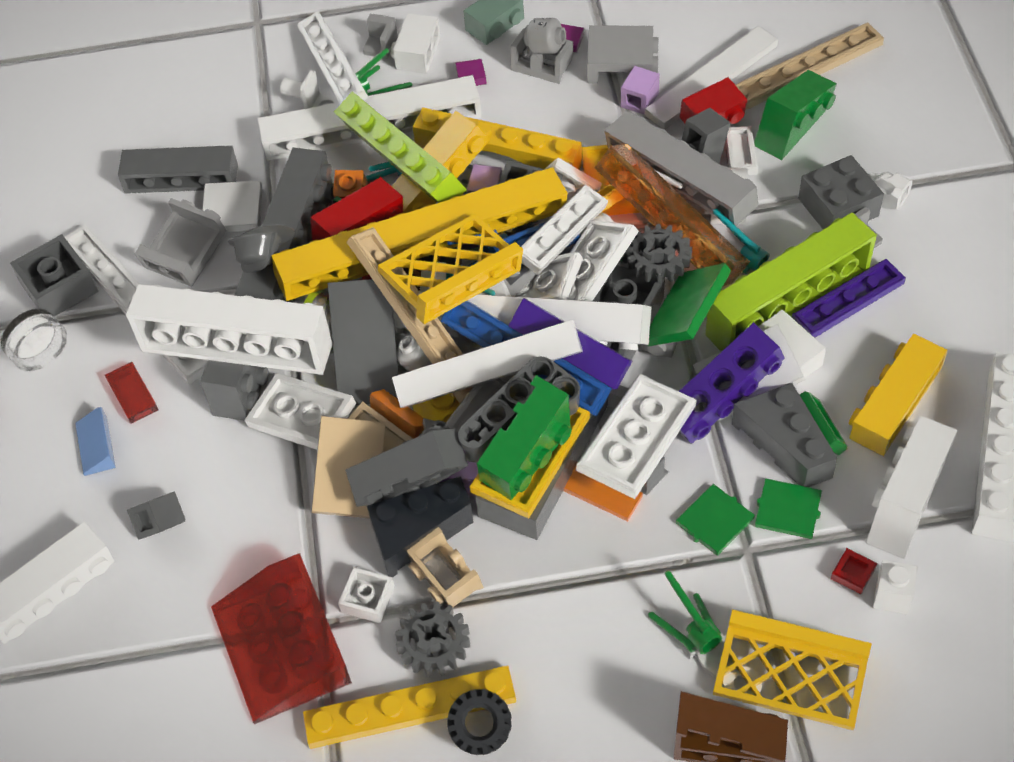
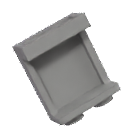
M589 25L587 83H598L599 72H631L634 66L658 73V56H653V53H658L659 37H653V26Z
M171 198L168 204L172 209V213L150 248L140 244L134 254L144 268L192 287L227 230L220 220L221 217L216 212L210 209L205 211L198 209L187 200L180 202Z

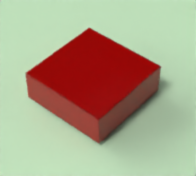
M846 548L830 579L862 594L878 563Z

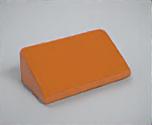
M385 389L370 394V407L411 438L415 439L419 434H422L424 431L423 417L409 407L400 408L398 399Z

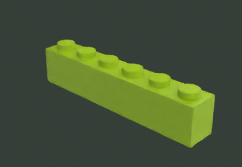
M353 91L334 110V113L350 130L436 203L449 200L455 196H462L467 190L447 168Z

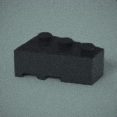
M461 476L367 506L371 525L387 574L392 578L398 574L397 571L411 562L407 550L437 527L442 530L447 541L474 522L471 502Z

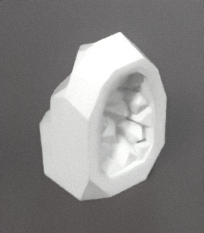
M889 172L868 174L884 193L881 207L885 209H899L910 193L913 180L898 172L896 174Z

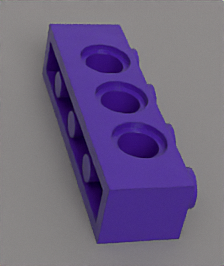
M754 322L679 390V392L696 399V406L700 403H708L707 407L701 412H695L694 408L679 431L691 444L696 440L704 438L717 420L727 417L733 411L734 403H737L744 396L751 395L757 389L759 382L766 375L775 373L785 359L780 347ZM755 360L751 367L741 368L745 361ZM725 381L731 382L727 389L718 390L721 383Z

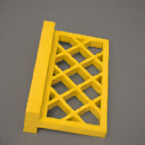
M473 214L379 264L378 272L417 309L416 317L423 324H426L519 272L523 248L516 242L509 245L476 214ZM474 226L481 233V236L463 234V231ZM444 241L458 242L457 249L439 247V245ZM462 243L480 245L479 252L461 250ZM483 246L497 247L499 251L494 254L483 252ZM420 254L434 255L433 262L415 260V257ZM438 256L456 258L455 265L437 263ZM459 259L477 260L478 263L470 267L460 266ZM396 267L410 268L408 276L394 274L391 270ZM413 269L432 271L431 278L412 276ZM435 272L454 274V276L447 280L434 279ZM411 285L429 287L427 291L418 296L410 288Z
M732 609L713 695L854 730L872 643ZM733 638L748 641L754 652L738 660L731 649ZM757 644H761V645H765V646L759 648V646H758ZM772 648L782 649L789 659L775 669L772 668L763 654ZM792 652L798 653L799 655L794 657ZM808 656L817 658L824 668L809 678L798 663ZM730 657L733 664L727 667L728 659ZM759 657L768 673L752 681L742 665ZM827 661L834 662V663L829 666V664L827 663ZM793 665L803 681L787 690L777 674ZM842 665L858 668L856 680L846 686L842 685L833 671ZM738 669L747 685L738 690L722 687L724 676ZM828 674L838 690L822 699L812 683ZM772 677L782 694L773 699L763 698L756 686ZM807 686L817 703L808 708L799 707L791 695ZM854 688L853 697L851 698L848 691ZM751 689L754 695L745 692ZM842 695L850 706L848 719L834 716L826 704ZM786 698L789 704L780 701ZM821 707L824 713L815 710Z

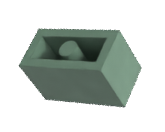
M523 0L476 1L463 10L465 30L485 45H488L524 19Z

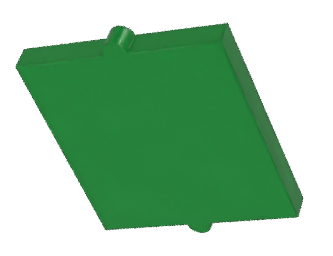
M765 478L761 498L757 499L759 509L755 527L812 539L816 519H819L821 515L818 508L822 490Z
M712 484L676 520V524L693 536L694 542L702 543L718 556L755 518V515L738 503L737 497L729 496L715 484Z

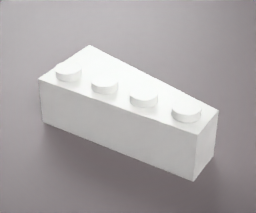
M922 416L919 417L915 427L908 426L902 440V444L906 446L898 447L892 464L896 465V467L889 466L883 479L882 485L886 486V488L879 487L874 497L872 506L876 507L877 511L866 544L903 559L905 558L912 537L915 535L924 509L927 507L933 489L947 460L957 429Z

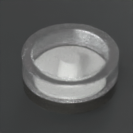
M40 308L31 309L18 315L9 323L1 338V348L20 370H39L54 361L61 354L67 342V331L48 310Z

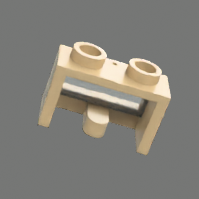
M439 527L407 550L412 561L408 567L419 581L425 578L431 586L427 590L439 604L445 602L447 606L451 605L454 607L474 591L484 588L478 573L474 569L471 571L468 568L460 552L457 549H452Z

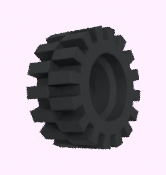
M474 689L463 693L454 701L448 713L447 727L451 739L461 750L473 755H486L496 751L506 742L512 727V717L508 705L499 695L485 689ZM474 708H484L493 717V727L485 736H474L468 732L465 726L466 716Z

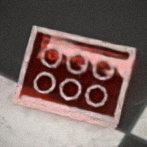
M300 553L265 567L211 606L254 725L352 683Z

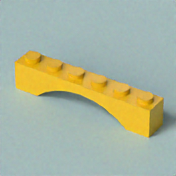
M422 107L413 125L415 143L423 149L452 114ZM466 117L478 125L490 139L482 151L504 155L525 165L541 169L548 167L558 157L579 170L582 166V142Z

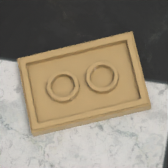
M321 416L311 513L369 518L367 506H356L345 469L383 453L385 422Z

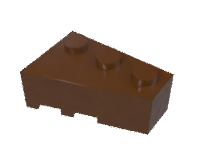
M681 691L674 760L688 762H785L788 720L780 718L775 714L761 713Z

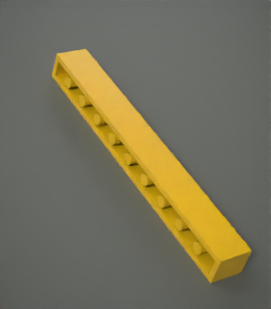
M553 167L538 170L520 178L509 179L504 183L491 187H483L475 192L455 196L437 204L426 205L421 209L408 213L397 214L392 218L372 222L354 230L343 231L322 240H314L306 245L285 249L271 255L274 275L285 300L289 301L328 288V283L351 281L369 275L347 244V241L351 236L372 227L377 231L391 253L396 256L473 214H476L492 230L496 229L497 233L553 216L567 202L568 193ZM474 226L463 231V234L466 235L481 234ZM444 241L439 245V247L443 248H453L458 246V244L448 245L447 241ZM420 254L415 257V260L429 255Z

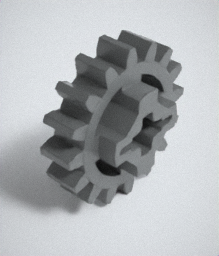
M656 224V228L653 230L648 225L644 226V233L638 232L626 250L628 268H635L636 277L644 274L646 282H649L652 277L656 278L657 283H661L664 277H667L672 282L674 274L681 277L684 275V268L690 267V259H692L690 239L683 238L682 230L675 233L672 232L671 225L666 230L661 229L660 224Z
M435 602L433 609H428L427 605L422 603L421 612L417 613L411 608L409 610L411 619H400V625L403 630L395 632L398 641L396 644L397 652L402 654L401 658L404 665L412 663V670L415 674L421 668H424L427 677H430L435 669H438L439 674L443 676L445 675L444 667L449 665L450 668L457 669L456 658L466 659V652L463 648L470 647V638L467 636L470 634L468 624H463L462 613L454 615L453 606L449 605L445 610H441L439 602ZM450 627L456 634L455 640L449 634ZM411 638H413L416 643V651H414L410 645Z

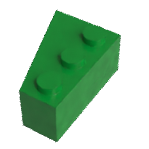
M807 70L769 96L755 138V147L783 160L823 113L832 107L836 99L834 91L837 83Z
M537 375L530 383L534 390L526 402L522 404L518 401L513 411L517 415L506 431L502 428L499 429L477 462L479 480L509 500H512L518 492L526 490L533 474L538 468L542 469L548 464L552 452L559 444L563 445L568 440L572 431L570 428L569 394Z

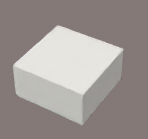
M353 567L338 603L341 613L381 624L395 588L393 578Z

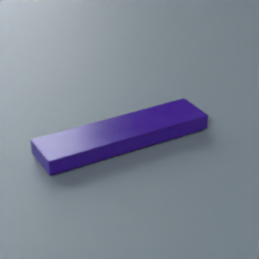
M884 259L793 313L792 318L816 338L904 285L906 277L887 259Z
M523 298L508 326L522 335H526L564 323L565 321L528 299ZM576 328L583 352L562 359L609 387L618 389L633 361Z

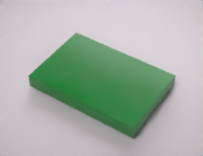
M726 263L686 271L682 277L678 276L650 324L648 347L690 340L695 337L731 272Z

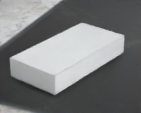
M752 126L729 127L725 142L727 166L732 168H748V175H757L758 164Z

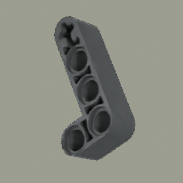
M539 356L531 359L459 429L458 439L466 460L474 463L478 462L499 429L502 428L505 431L508 429L517 415L513 409L518 401L512 398L523 396L525 399L519 402L524 404L534 390L530 383L536 375L547 376L543 380L572 396L569 398L570 416L579 409L580 385L578 381L547 357ZM495 417L504 419L498 423L489 421Z

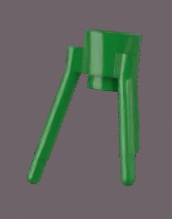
M388 48L382 50L355 73L368 96L412 87V83L407 82L370 93L367 92L370 89L367 78L380 69L379 65H374L389 52Z
M666 571V578L693 618V621L686 628L688 636L686 637L654 612H649L648 617L683 643L690 653L696 649L702 655L712 651L720 644L722 636L700 595L695 593L693 598L702 617L670 571Z

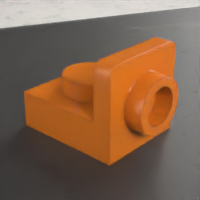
M335 170L334 198L338 196L343 199L368 185L364 171Z

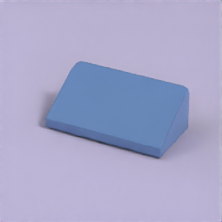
M98 407L75 423L84 476L116 468L107 417L103 408Z

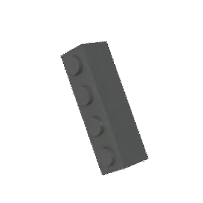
M233 145L122 150L118 177L125 194L204 191L205 184L236 182L238 163Z

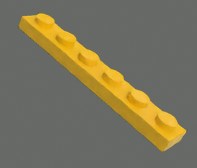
M509 666L303 711L309 748L313 749L448 718L449 710L454 701L463 693L474 689H485L496 693L506 704L516 703ZM474 708V709H472L469 713L476 712V711H481V710H485V709H484V708Z

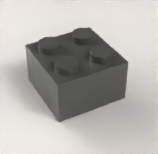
M849 155L802 175L798 199L820 227L825 229L835 219H842L852 212L855 214L865 207L870 210L869 220L879 217L884 193L855 158Z
M62 234L10 262L21 286L47 321L99 292L89 269Z

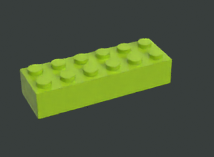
M852 212L842 219H835L830 226L822 231L812 233L797 246L787 248L782 255L772 261L764 262L749 275H742L734 284L724 290H720L707 314L706 337L720 351H723L753 322L760 326L781 310L785 311L792 318L793 313L869 269L877 234Z

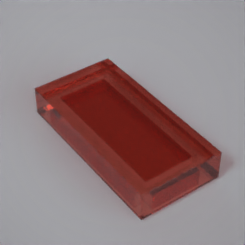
M133 362L105 375L130 424L159 410Z

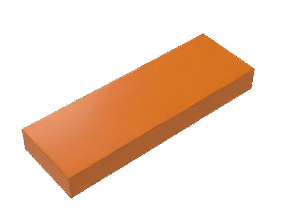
M576 466L563 490L625 521L630 519L643 497V493L639 492L637 497L633 499L576 471Z

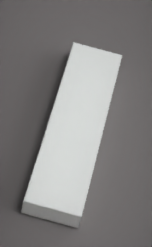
M585 184L521 246L523 248L521 263L539 275L606 208L608 200Z

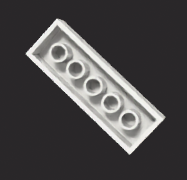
M138 284L126 313L142 352L323 375L332 347V340L323 306H317L312 303L300 304L285 302L280 299L267 300L247 295L234 296L220 292L194 291L189 288L176 289L156 284Z
M996 352L988 373L971 534L1014 542V354Z

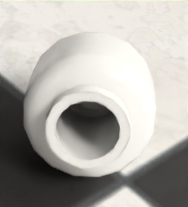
M411 334L405 336L400 341L397 349V360L408 372L432 365Z

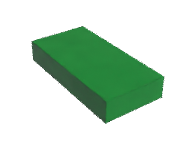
M804 391L801 393L800 397L833 452L840 455L846 451L848 446L821 401L810 392Z

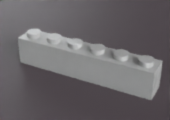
M627 110L604 130L609 151L632 165L637 161L640 163L644 162L650 168L682 183L683 188L679 189L655 177L661 183L713 214V209H718L735 226L759 206L757 187L751 180L744 179L733 173L729 167L722 166L711 160L707 154L700 153L691 148L685 141L672 137L663 128H657L642 116H637Z

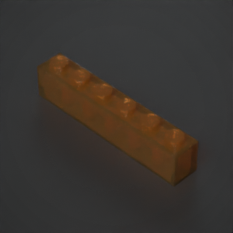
M628 144L610 146L595 166V169L655 228L656 224H660L661 229L666 230L671 225L672 232L683 231V238H689L690 247H692V259H690V262L697 269L726 263L731 272L723 286L732 284L750 263Z

